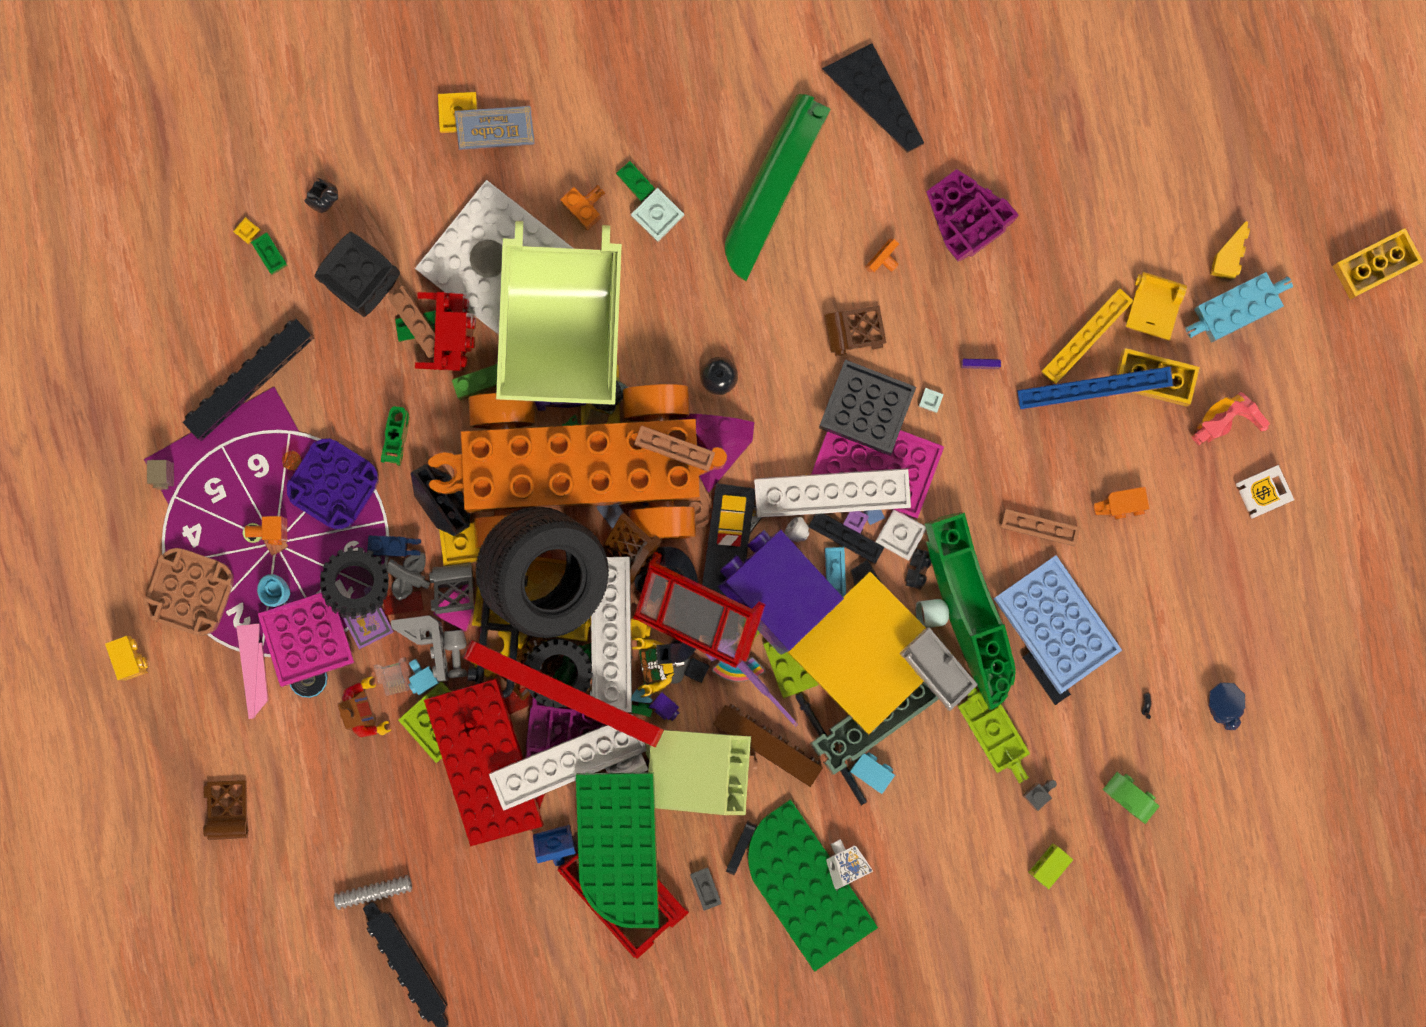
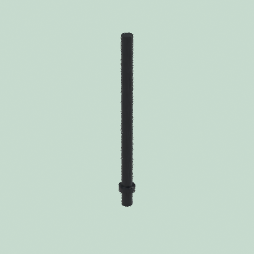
M802 693L796 695L795 698L801 706L799 707L800 710L804 711L818 736L825 734L827 737V734L810 708L811 704L805 700ZM844 767L840 772L862 806L867 803V800L847 767Z

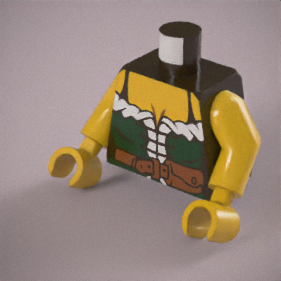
M632 638V640L637 641V646L632 647V649H639L644 685L638 687V689L643 688L645 690V694L641 696L643 698L663 690L672 681V676H674L673 668L685 665L684 662L657 665L656 645H663L664 643L654 639Z

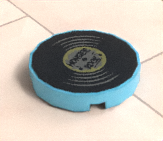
M327 672L290 684V687L301 697L311 698L318 696L327 685Z

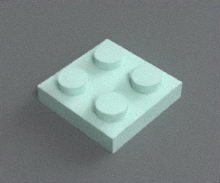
M658 188L631 214V217L657 242L685 216Z

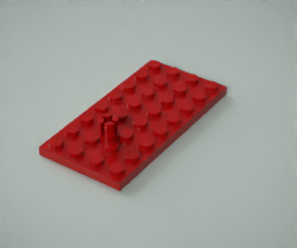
M498 678L424 699L470 847L543 827L544 823L536 798L503 811L489 777V773L523 760Z

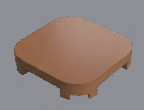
M174 548L168 550L163 555L161 554L148 594L144 597L143 605H145L146 613L156 622L193 635L203 636L212 633L221 621L233 588L234 577L232 571L222 562L184 549Z

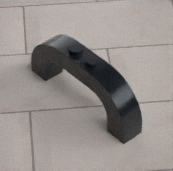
M675 547L657 548L655 552L662 555L659 565L698 583L696 570L689 557L683 551ZM675 584L676 630L699 641L700 635L696 634L700 605L699 595ZM673 638L669 644L656 645L657 665L684 662L693 655L696 649Z

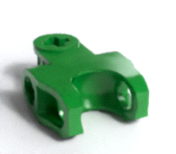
M393 406L389 411L381 463H394L397 466L402 464L404 443L407 439L410 420L408 411L403 407ZM402 413V420L395 421L396 415ZM396 433H398L399 437H395L394 439L393 435H396Z

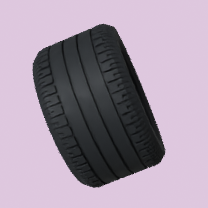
M529 507L517 510L504 517L503 520L501 519L487 534L478 553L479 556H477L476 580L485 603L493 612L514 628L534 637L552 638L564 635L584 624L595 613V610L598 609L597 607L602 602L601 600L605 595L609 579L607 556L598 538L588 528L566 514L547 507ZM553 549L565 550L566 568L559 584L546 596L530 601L525 592L524 580L527 569L532 561L546 551Z

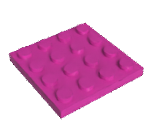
M321 593L258 613L280 687L355 663L339 612L337 614L332 612V608L325 604V599Z

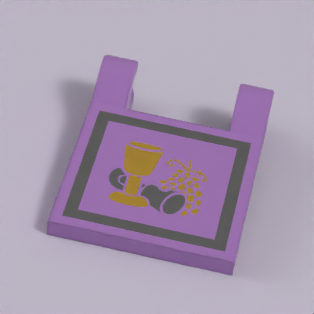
M370 586L364 589L366 595L372 589ZM379 607L376 608L374 614L368 613L366 618L356 616V619H351V616L348 615L346 618H343L359 649L394 632L382 608Z

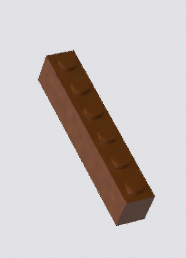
M730 704L729 707L727 705L723 707L713 725L729 735L751 736L750 749L809 787L812 786L823 769L820 766L821 762L813 756L810 759L804 756L805 751L797 746L793 749L787 745L789 741L779 735L776 738L771 734L773 730L765 725L759 727L755 724L756 719L748 714L745 717L739 714L740 709Z

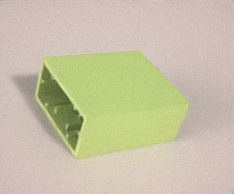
M664 730L656 748L646 744V755L649 759L648 772H654L655 808L718 815H746L751 736Z

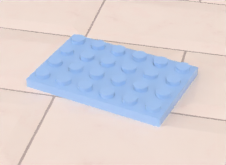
M1057 556L1052 557L993 598L1059 694L1122 651Z

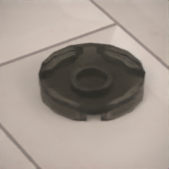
M486 239L478 242L472 248L469 261L476 274L483 278L496 277L501 274L502 245L495 240Z

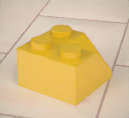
M125 636L105 643L117 680L126 681L148 673L146 669L148 668V662L145 657L136 652L138 645L134 638Z

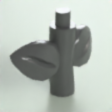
M421 552L420 556L408 555L403 562V566L392 559L389 561L386 572L396 578L392 583L391 589L393 595L398 600L407 598L413 591V586L429 588L431 582L425 580V576L420 574L426 564L425 553Z

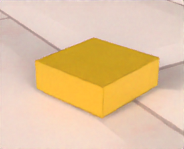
M245 217L233 232L249 245L261 230Z

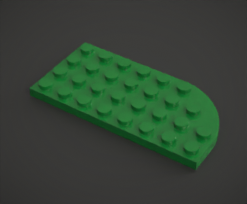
M654 772L577 773L579 881L586 900L600 916L615 925L626 928H659Z
M790 799L764 817L757 826L749 845L748 864L754 884L815 972L875 931L878 927L849 884L835 889L826 862L830 856Z

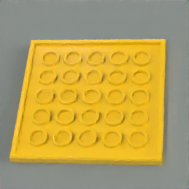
M871 572L854 586L833 610L788 651L792 658L868 735L924 682L900 655V652L926 629Z

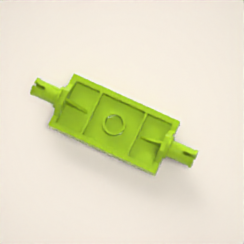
M975 687L967 695V701L957 707L995 772L999 773L1006 768L1011 769L1019 784L1023 782V779L1029 778L1021 765V759L1028 756L1030 752L1003 706L1000 704L996 708L989 710L981 692H978Z

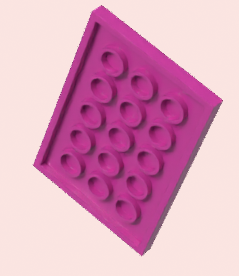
M900 430L892 453L889 456L827 432L811 475L908 468L911 508H897L893 510L918 518L944 446Z

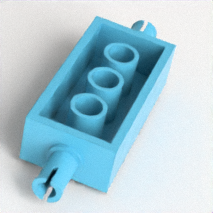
M1267 272L1197 306L1194 310L1200 321L1185 327L1186 332L1194 329L1188 336L1192 338L1205 331L1212 343L1279 310L1284 306L1279 298V294L1293 288L1292 282L1284 285L1291 281V279L1287 276L1273 284Z

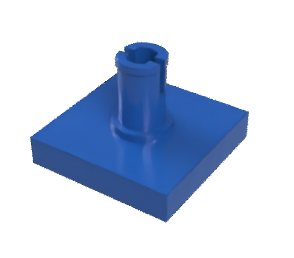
M570 825L533 834L537 863L553 860L555 866H561L565 863L564 856L575 854Z

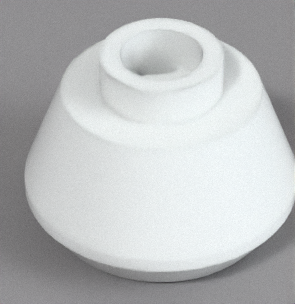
M796 517L787 525L785 535L791 541H805L809 536V527L802 517Z

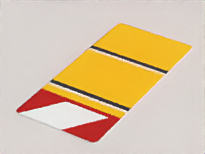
M723 495L717 538L718 545L740 546L746 497Z

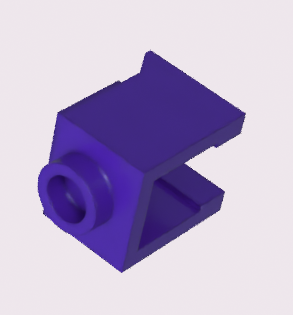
M662 692L649 706L650 708H655V712L664 720L667 718L673 721L680 713L677 711L679 706Z

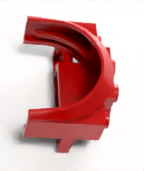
M445 292L417 293V299L436 300L434 362H415V369L464 371V367L467 366V356L465 355L467 352H472V348H475L473 329L476 328V318H473V314L467 311L469 309V298H466L467 294ZM447 308H451L453 312H447ZM446 351H452L449 355H446Z

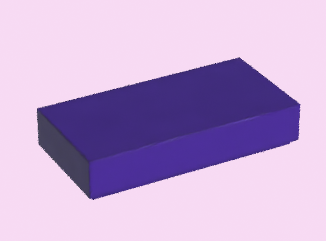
M964 358L961 361V368L1000 369L1001 367L1000 359Z

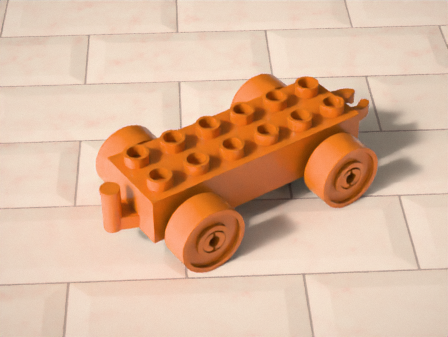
M659 384L623 389L624 419L644 421L632 423L519 428L535 425L534 401L496 399L497 393L471 396L468 398L470 428L490 430L462 431V454L454 455L443 452L435 454L428 460V464L433 468L447 464L454 470V476L448 482H441L440 480L430 481L429 486L431 489L442 494L464 491V507L469 513L494 511V516L474 519L475 548L480 549L487 534L501 519L503 520L504 517L517 510L529 507L567 508L648 503L649 508L630 510L629 518L651 539L655 536L660 540L696 537L695 508L674 507V502L699 501V476L713 469L718 470L724 467L727 455L722 448H713L712 451L715 452L709 471H705L634 445L640 427L644 426L697 446L696 419L671 420L690 416L688 386Z

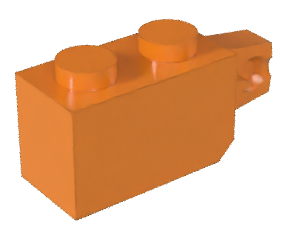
M1146 487L1108 494L1106 500L1093 504L1094 514L1114 516L1115 520L1126 518V514L1133 513L1134 516L1144 515L1145 511L1150 509Z

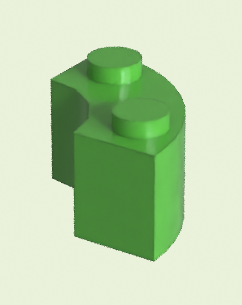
M1116 772L1103 788V791L1134 817L1146 824L1160 807L1154 801L1156 797L1148 791L1144 793L1133 784L1135 780L1129 775L1125 774L1122 776Z

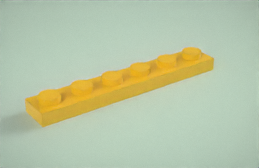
M1119 288L1041 372L1056 384L1130 306L1133 300Z

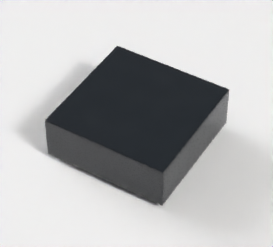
M692 658L685 676L702 683L710 666Z

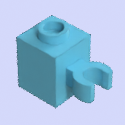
M417 659L409 662L415 675L408 678L410 680L408 685L414 694L417 692L418 695H421L440 683L437 678H434L431 667L428 666L422 669Z

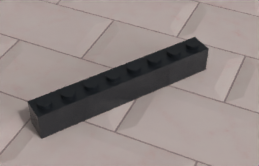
M297 319L294 321L290 320L280 334L276 333L270 338V343L267 346L260 347L255 353L256 356L252 359H247L237 373L233 372L229 375L228 381L223 386L219 385L214 389V394L210 398L203 399L199 403V408L195 411H190L184 417L185 420L182 423L198 440L203 441L314 339Z

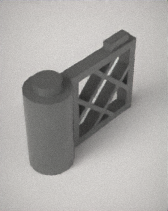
M471 562L433 567L432 572H429L430 582L434 583L435 600H431V610L435 611L436 614L474 609V577ZM469 584L464 591L458 589L461 585ZM439 588H449L444 594L439 591ZM453 592L459 594L455 599L449 597ZM465 597L470 603L461 604L459 601ZM444 600L450 602L447 606L439 607Z

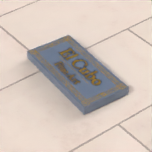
M530 106L454 112L458 150L534 145Z

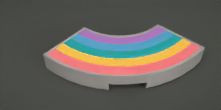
M753 657L744 662L757 677L766 671ZM722 661L712 669L718 676L730 681L740 682L749 680L738 667L734 668Z

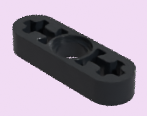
M747 821L725 872L735 875L755 830L756 823Z

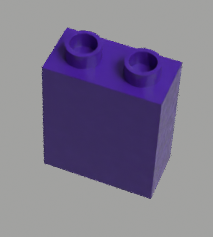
M763 530L747 545L754 552L744 562L736 555L720 570L726 579L718 587L728 598L751 609L758 602L766 604L758 631L781 655L790 651L844 598L782 530L776 532L771 537Z

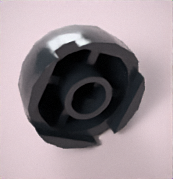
M715 357L709 359L703 365L700 380L703 387L709 393L724 395L735 388L738 381V371L729 359Z

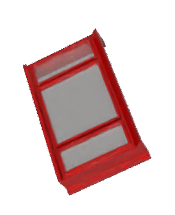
M655 552L652 561L649 563V570L633 619L734 668L742 660L746 662L766 604L758 602L751 609L659 565L662 555Z

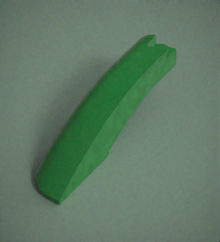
M798 94L793 100L727 234L725 255L731 270L744 281H747L808 155L829 116L831 109L814 101L815 97L810 95Z
M965 513L949 514L925 523L929 541L926 543L942 599L948 605L949 619L972 676L978 684L977 686L989 710H992L1003 703L1009 696L1008 692L1011 685H1014L1015 662L1005 624L1002 623L981 572Z

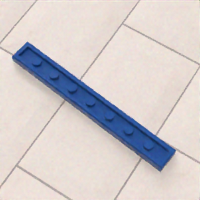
M1164 367L1017 391L1020 409L1022 410L1173 386L1171 367Z

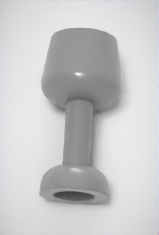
M464 630L444 632L443 645L446 650H452L453 669L449 671L448 678L467 676V671L461 669L459 651L464 649L467 644Z

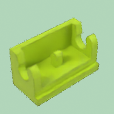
M1052 843L1028 873L1047 889H1050L1073 859Z

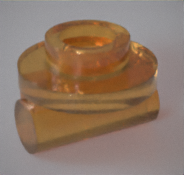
M294 450L286 452L282 457L283 467L288 470L297 469L302 461L299 453Z

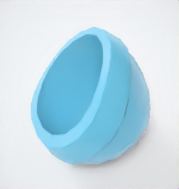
M268 574L258 584V596L262 603L267 606L277 607L289 599L290 588L287 582L280 576Z

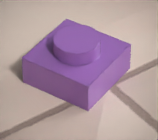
M851 511L843 525L861 533L869 516L860 511Z

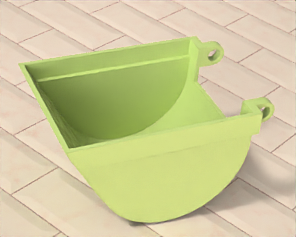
M515 221V239L503 238L496 399L615 404L622 244L610 243V225H602L601 250L523 246V221Z

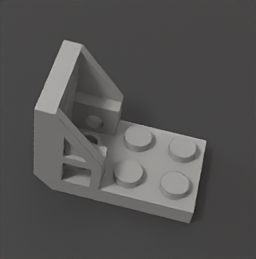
M433 616L392 620V629L417 645L433 644V647H430L431 658L435 659L436 666H433L434 678H437L438 681H448L442 623ZM427 631H429L428 638L425 635Z

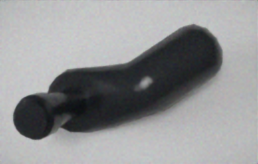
M1146 692L1143 694L1144 706L1142 714L1146 715L1147 719H1150L1151 694Z

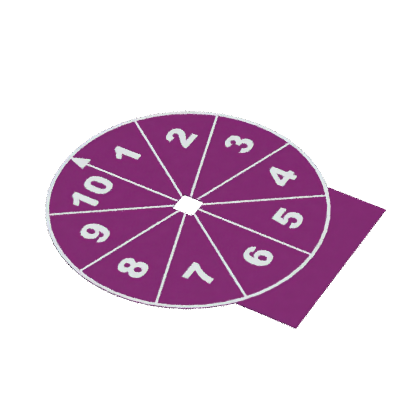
M275 387L242 404L203 441L198 440L190 433L144 459L146 465L147 460H167L174 463V486H168V490H161L169 504L163 525L162 555L174 548L188 550L222 562L233 573V588L221 621L216 630L207 635L220 644L240 652L237 626L260 624L259 643H263L264 657H271L258 613L276 608L265 605L258 596V584L264 576L274 574L287 582L290 588V596L285 603L279 605L282 606L321 593V571L323 572L325 562H329V557L338 555L337 551L342 549L343 552H347L349 547H353V551H358V547L363 548V552L367 553L368 535L389 536L386 513L377 490L374 491L357 520L350 527L343 530H336L326 526L290 502L286 487L288 480L294 475L309 451L310 446L321 439L299 432ZM282 516L287 518L288 542L286 543L288 547L272 556L264 540L261 539L256 543H251L244 538L243 530L246 525L255 523L262 526V517ZM378 555L381 563L387 567L389 556ZM360 566L344 568L338 574L335 581L338 591L343 596L351 599L364 597L366 595L364 589L369 586L372 588L374 584L370 572ZM341 617V620H342V623H343V626H344V629H345V633H346L349 629H348V627H347V625H346V623H345L343 617Z

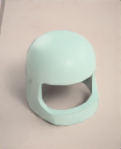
M941 599L918 601L916 603V618L926 628L943 626L949 620L948 605ZM922 607H923V611H924V620H925V623H924V621H923V616H922Z

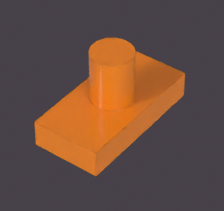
M888 239L867 263L865 268L869 272L875 273L883 264L890 272L895 270L899 263L890 254L899 243L895 239Z

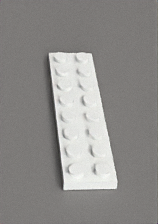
M908 468L754 479L757 517L911 508Z
M607 557L609 579L606 592L601 600L602 602L597 607L598 609L591 616L592 696L630 713L632 712L630 557Z
M604 725L491 772L489 777L504 811L576 781L577 773H595L643 753L647 749L644 742L608 725Z

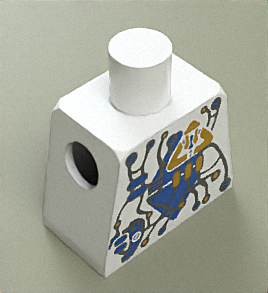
M841 840L830 844L835 855L828 858L826 862L835 889L841 888L873 872L856 846L846 850Z

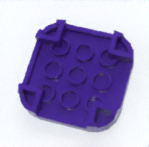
M330 438L321 439L310 446L309 451L294 475L288 480L286 485L287 496L294 506L326 526L336 530H343L350 527L359 517L377 488L379 474L372 463Z

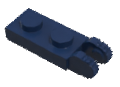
M368 535L367 552L370 550L373 552V555L420 556L421 551L407 550V543L418 545L421 544V539Z

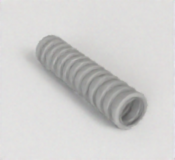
M405 875V878L401 876L399 879L393 878V881L389 879L387 882L382 881L381 884L377 882L375 885L370 884L369 887L365 885L364 888L358 887L357 890L353 888L352 891L346 890L345 893L343 891L340 894L334 893V903L336 908L341 910V907L345 909L347 906L352 907L353 904L357 906L359 903L364 904L365 901L371 902L372 899L376 901L377 898L379 900L382 897L388 898V895L392 897L394 894L400 895V892L403 894L406 891L411 892V879L408 875Z

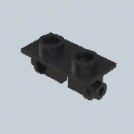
M916 549V552H913L910 565L915 566L916 569H908L905 579L906 586L921 590L922 586L925 585L927 579L926 572L932 563L928 551Z

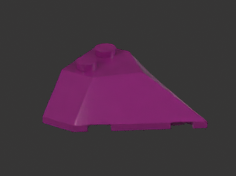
M692 413L688 417L678 419H696L697 446L710 451L718 447L726 452L727 460L724 467L718 470L713 469L699 476L708 493L752 443L755 422L732 417Z

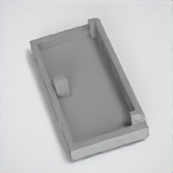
M928 627L900 652V655L909 663L948 711H951L978 685Z

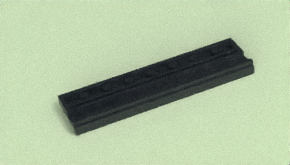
M716 483L702 585L726 596L718 587L726 579L720 570L736 555L743 562L747 559V545L749 544L755 488ZM723 495L746 497L740 546L717 544ZM701 596L696 634L715 637L724 607ZM731 610L722 639L736 640L739 614Z

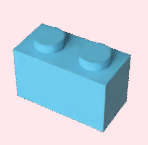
M870 752L864 753L857 759L850 772L882 794L895 776L892 773L894 769L885 763L883 765L877 763L876 760L878 758Z

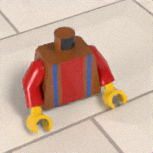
M374 677L364 678L361 683L359 682L346 688L342 695V701L338 703L340 717L343 720L345 729L353 731L359 737L377 735V733L385 735L391 731V729L386 730L384 728L385 725L389 724L388 721L379 724L377 727L375 726L376 724L363 689L376 687V684H369V680Z

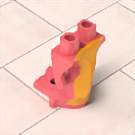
M1239 392L1235 397H1225L1215 403L1196 427L1198 432L1191 438L1199 446L1204 441L1209 443L1216 438L1228 434L1235 415L1246 417L1261 432L1266 431L1270 423L1260 412L1256 403L1250 400L1244 393Z

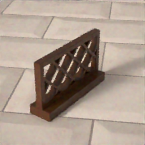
M623 513L618 518L603 548L607 557H620L618 552L621 553L622 557H628V554L631 556L630 584H633L637 575L644 571L661 540L657 536L651 539Z

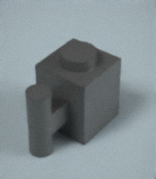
M1047 780L1043 786L1035 783L1022 796L1035 810L1039 811L1052 799L1048 792L1055 788L1057 783L1054 780Z

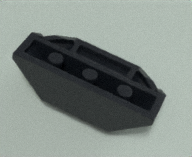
M428 464L410 473L414 497L436 528L456 536L470 527V513L465 510L464 496L461 491L442 494L431 489L429 486L432 480L450 481L452 478L449 474Z

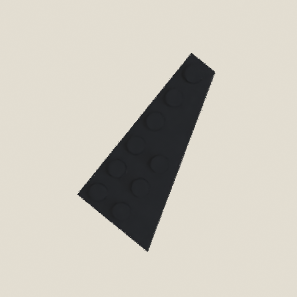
M873 43L822 68V71L848 94L876 124L883 128L906 153L924 145V141Z

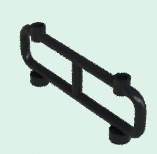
M525 575L524 587H527L528 575ZM483 600L479 644L487 647L488 630L511 632L509 658L517 661L519 630L510 624L489 623L490 608ZM479 665L469 666L468 681L476 682L475 684L483 682L485 668ZM507 679L506 689L502 691L504 699L509 697L514 689L515 682Z

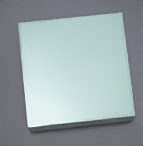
M925 388L919 407L937 413L944 394Z

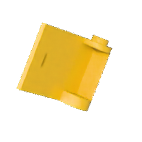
M1142 272L1141 275H1137L1135 281L1137 289L1126 327L1169 341L1180 304L1187 290V285Z

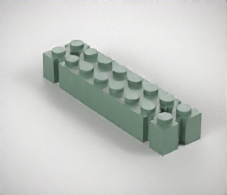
M923 682L869 735L848 715L828 729L831 733L826 737L825 734H821L810 744L818 756L824 754L826 760L823 763L830 773L835 775L847 766L844 761L848 758L850 761H854L939 699ZM834 743L842 745L840 747L841 752L838 753V751L833 750L835 748Z

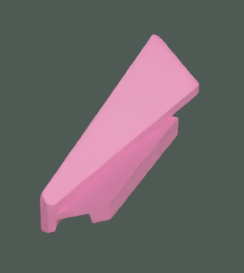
M260 624L237 626L249 719L255 718L261 708L269 701L263 643H259Z

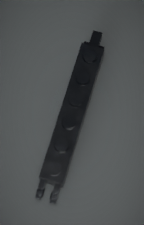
M374 901L363 908L368 919V927L366 929L372 938L375 936L378 941L376 945L382 954L385 953L388 957L387 963L389 967L398 973L397 979L401 986H406L409 993L407 995L413 1004L416 1002L418 1005L420 1017L423 1020L426 1019L427 1022L432 1021L435 1027H448L449 1022L444 1014L448 1004L391 912H382Z

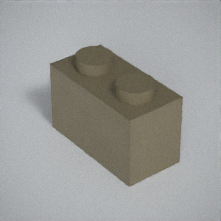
M147 460V484L152 485L157 490H168V486H174V463L167 460Z

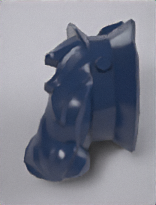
M1222 682L1210 691L1209 708L1214 720L1224 725L1226 730H1236L1241 725L1240 717L1244 714L1245 693L1235 683Z

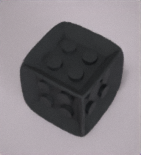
M350 231L326 256L314 277L347 306L362 317H366L393 287L400 275V271L379 251Z

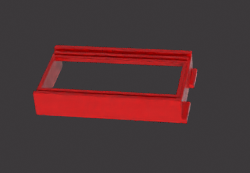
M578 846L575 848V854L557 869L633 958L638 959L655 944L653 941L669 926L673 928L689 913L658 879L659 909L669 921L636 949L615 924L604 919L591 907L583 894L579 882L566 869L579 857Z

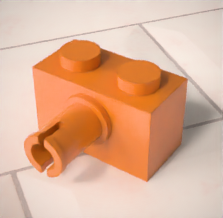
M596 185L586 196H582L573 187L560 201L570 214L588 231L601 219L599 212L594 208L593 204L606 193L600 189V186Z
M282 516L262 517V526H245V537H262V540L267 541V544L282 545V542H288L287 518Z

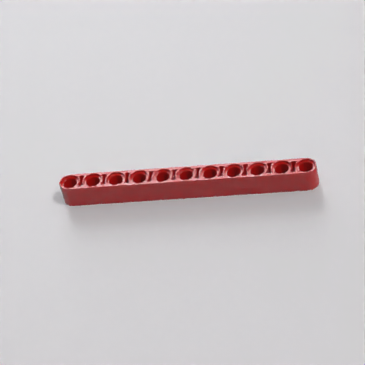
M473 640L470 641L463 656L464 659L655 748L664 732L663 729Z

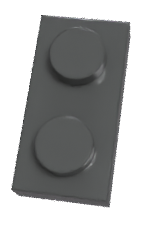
M708 867L690 874L704 911L722 904Z

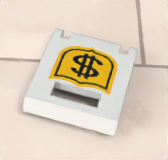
M1279 465L1236 483V487H1241L1242 485L1246 487L1239 490V494L1247 511L1249 512L1254 509L1257 511L1250 515L1251 519L1294 500ZM1279 477L1286 492L1285 494L1279 495L1272 478Z

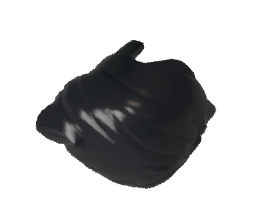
M317 178L320 181L314 182L312 188L307 192V197L304 201L313 210L324 213L338 200V189L332 183Z

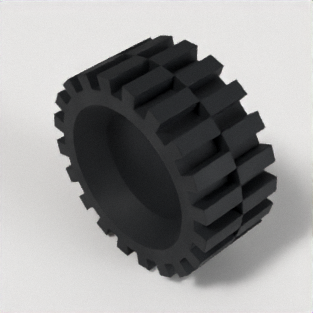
M353 547L347 548V552H343L341 549L337 551V556L332 555L329 557V562H325L323 572L321 571L320 586L322 597L325 599V604L332 608V612L335 614L337 612L341 613L343 618H346L347 615L351 616V619H356V616L366 618L368 613L372 615L376 612L377 607L381 608L383 600H386L389 584L386 566L381 563L378 555L374 557L373 552L370 550L366 553L360 547H358V551H353ZM360 566L368 570L374 580L371 591L364 597L357 599L343 596L336 588L335 581L338 574L344 568Z
M564 639L545 640L540 645L535 646L532 652L527 655L524 665L537 671L540 670L544 660L552 655L561 654L568 656L574 662L577 671L575 682L571 687L584 693L590 688L591 678L593 679L592 664L582 648L573 642ZM526 688L534 699L545 706L553 708L567 707Z

